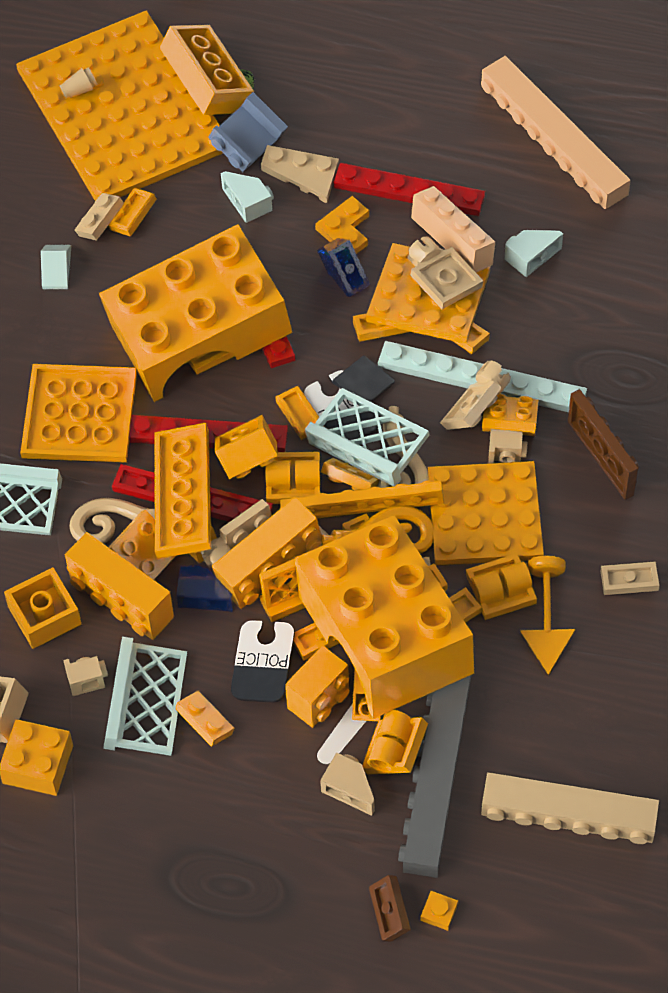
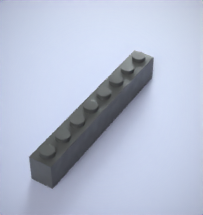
M472 675L427 695L426 706H431L429 715L424 714L423 719L428 723L425 731V740H422L417 757H422L421 764L414 767L412 782L417 783L416 792L410 791L408 808L412 809L411 818H405L403 835H408L406 845L401 844L398 858L399 862H403V873L438 877Z

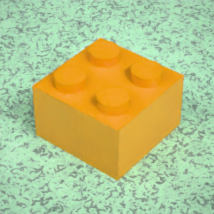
M263 415L215 438V453L229 479L235 476L237 479L242 478L251 472V468L259 464L261 467L266 466L275 460L274 457L278 456L277 442Z
M54 568L4 591L8 608L32 649L82 625L78 608Z
M322 645L285 684L287 709L312 728L319 721H325L331 713V708L337 702L341 703L349 694L348 664Z
M15 719L0 763L2 783L57 796L73 748L70 731Z

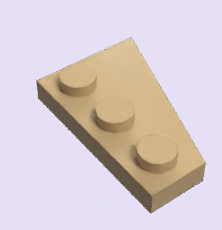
M267 145L261 162L262 171L285 183L291 182L299 186L300 190L307 194L311 192L319 196V200L325 203L328 202L339 167L338 158Z

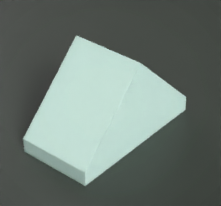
M45 245L41 250L43 289H68L71 245Z

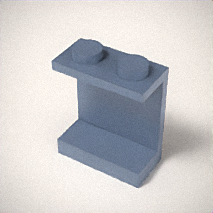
M252 92L239 109L219 127L216 125L208 138L217 150L222 151L228 157L229 162L234 167L244 172L265 152L267 145L272 146L284 134L288 126Z

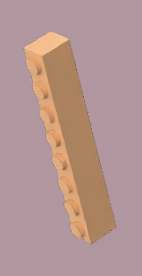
M506 56L482 69L481 85L484 91L491 94L497 100L499 106L502 109H506L512 115L514 121L517 124H521L527 130L529 136L533 140H537L543 146L544 151L558 161L562 170L567 171L574 178L577 185L583 187L590 194L595 203H599L606 210L629 195L630 179Z

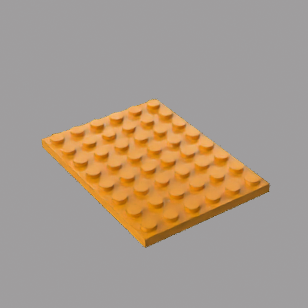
M147 10L16 64L22 79L95 201L102 193L122 197L131 193L134 188L141 189L223 154L222 151L217 150L212 145L211 140L208 138L216 125L220 126L213 115H203L160 49L164 37ZM89 67L98 85L94 86L91 91L70 96L66 99L59 85L63 84L81 68L84 70Z

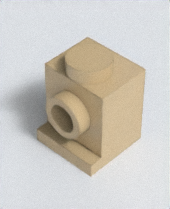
M491 429L488 464L494 463V461H501L502 463L520 462L521 457L526 458L527 442L522 441L523 432Z
M97 656L92 658L83 657L74 663H70L69 659L63 660L73 696L105 688L103 677H107L108 674L104 660L98 661Z

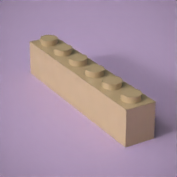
M487 772L481 815L495 821L508 819L514 820L520 825L538 824L544 825L545 828L550 830L563 828L581 835L594 833L600 834L606 839L624 838L630 839L631 842L636 844L653 842L659 800Z

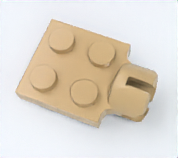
M422 237L421 240L426 246H423L417 240L409 248L408 259L415 266L411 269L410 276L441 309L482 288L483 280L452 247L443 250L431 238Z
M487 361L476 374L477 382L468 387L440 422L447 430L474 427L482 418L481 413L485 408L495 403L498 398L496 395L500 394L510 382L511 376L508 372L507 374H500L502 365L495 361Z
M263 499L219 529L220 537L211 541V549L201 551L202 557L209 568L272 516L269 505Z

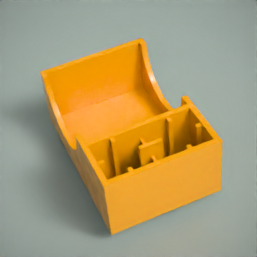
M238 224L99 293L113 330L154 402L163 398V388L166 381L187 361L213 351L230 352L239 360L292 333L284 299Z
M395 515L295 557L299 598L328 645L333 643V637H335L346 651L362 684L368 711L373 719L474 674L473 634Z

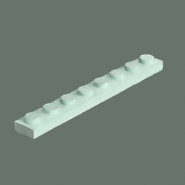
M385 341L378 361V366H381L383 369L463 388H468L471 384L477 382L476 374L484 365ZM501 368V375L508 372L511 376L509 384L500 393L507 397L518 398L520 396H528L539 400V406L569 412L571 393L580 389L586 396L587 388Z

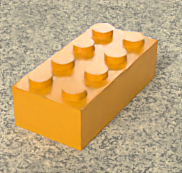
M183 25L169 27L160 49L203 115L233 114L242 106L245 99L254 90L211 26Z
M295 496L212 565L220 588L240 609L254 603L262 592L260 573L320 547L322 534L317 518ZM276 577V578H274V579H272V580H269V581H270V582H274L278 577Z
M88 532L65 554L70 583L77 590H84L90 594L91 599L99 606L105 605L118 620H126L130 623L133 630L140 636L146 635L154 640L174 618L170 591Z

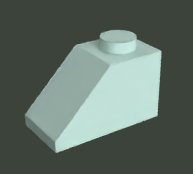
M226 171L221 173L222 189L246 223L272 211L273 193L269 186H264L259 178Z
M523 230L517 236L509 238L506 242L505 260L527 277L562 249L563 233L561 231Z

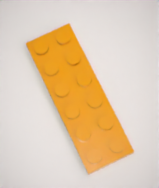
M202 423L155 432L156 556L160 559L211 549L209 429L207 424Z

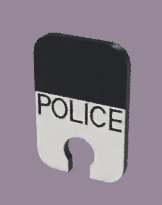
M343 370L334 372L329 375V379L332 382V384H334L333 379L340 373H342ZM318 381L307 386L304 391V395L319 417L336 396L324 395ZM344 398L338 406L339 411L354 408V403ZM371 411L359 413L361 422L376 418L375 413ZM356 414L341 418L342 426L358 423ZM338 418L327 421L324 427L327 429L339 427ZM378 425L362 428L364 437L376 432ZM359 429L344 433L345 438L348 440L361 438Z
M248 621L242 626L240 631L231 692L238 700L279 702L286 693L285 684L288 681L295 631L289 623L275 622V640L270 644L264 645L258 640L259 634L263 629V622Z

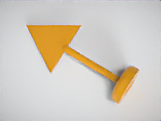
M538 556L530 559L527 567L530 574L543 578L544 630H520V632L549 675L574 634L575 629L551 630L550 578L564 573L566 569L565 560L555 556Z

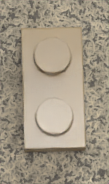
M102 193L75 228V232L79 237L97 241L124 202L119 196Z
M656 562L601 566L600 572L604 595L659 591Z

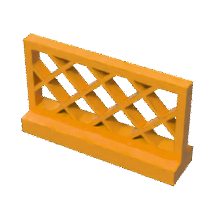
M295 559L259 574L262 589L260 601L271 622L305 608L299 598ZM278 577L274 582H270V581H269V580H272V579ZM289 578H292L288 584H284Z

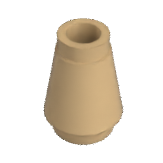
M88 67L84 70L81 68L59 86L67 99L70 96L91 91L98 84Z

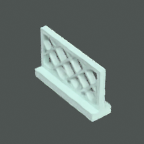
M343 388L315 424L310 422L305 428L309 444L391 486H395L401 481L400 474L430 435L428 430ZM344 398L354 403V408L339 411L338 406ZM371 411L375 413L376 418L361 422L359 413ZM356 414L358 423L342 426V417ZM338 418L339 427L333 429L323 427L327 421ZM391 421L397 424L398 429L382 433L380 424ZM378 425V434L364 437L362 428ZM359 429L361 438L353 440L345 438V432ZM412 432L419 435L415 441L404 443L402 437L403 434ZM395 436L400 437V445L385 447L384 439ZM381 440L383 449L370 451L366 448V443ZM403 451L404 456L398 464L388 460L387 454Z
M0 464V497L5 494L12 503L0 512V520L3 522L0 523V530L51 535L58 490L61 489L62 484L59 469ZM15 486H20L27 493L17 501H14L8 492ZM41 489L52 490L51 497L42 504L34 496ZM31 497L38 507L25 515L19 508V505ZM16 508L23 518L15 524L7 523L3 517ZM42 511L47 517L46 526H34L30 519Z
M122 637L103 749L115 751V747L171 756L178 711L175 708L177 702L180 701L187 651L133 643V638ZM136 653L149 654L153 661L142 668L136 660ZM168 657L180 659L179 667L171 672L162 663ZM157 665L165 676L154 682L146 671ZM142 675L150 686L138 693L131 683ZM169 680L176 690L166 697L158 686ZM154 690L161 701L149 707L142 696ZM131 692L134 696L129 699V695ZM138 700L146 711L134 718L127 708ZM166 705L172 716L161 722L154 711ZM149 715L157 726L146 733L138 722ZM127 717L129 719V722L125 724V720ZM170 724V729L168 731L166 726ZM131 726H134L141 735L135 741L122 739L123 732ZM161 730L168 738L167 746L156 745L150 737Z

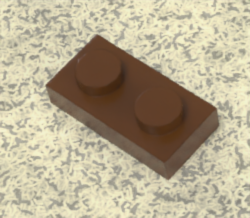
M388 875L369 886L382 941L391 942L410 931L397 876Z

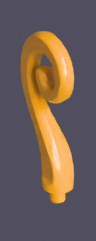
M397 505L379 511L356 529L333 530L331 535H322V546L395 515L397 520H408L418 526L421 537L418 542L413 544L421 554L427 551L433 543L434 527L430 518L421 510L411 506ZM400 523L406 533L411 531L412 525L410 523Z

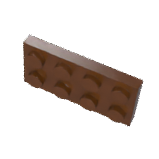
M580 389L576 390L570 395L568 423L626 500L634 496L639 470L638 463L632 455L629 456L625 451L622 440L617 435H613L605 417L599 416L596 412L591 398L585 397Z

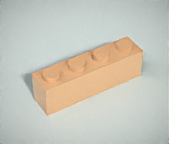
M432 186L413 195L411 218L445 249L452 247L475 272L493 265L495 241L437 188Z

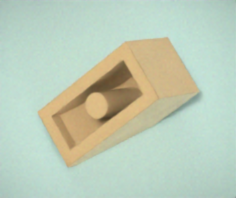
M336 752L321 779V792L372 816L375 811L374 797L362 764L351 755L345 754L343 756Z

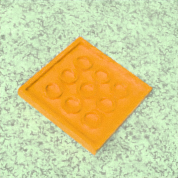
M392 243L366 314V322L398 327L401 330L460 343L467 342L491 266L476 272L483 280L482 288L441 309L410 276L411 269L415 267L408 259L410 247Z
M33 364L21 445V457L27 459L127 462L131 415L133 413L137 378L136 368Z
M534 461L428 467L429 480L441 481L444 495V504L430 505L431 521L434 527L435 565L488 563L516 553L520 561H528L538 556H544Z

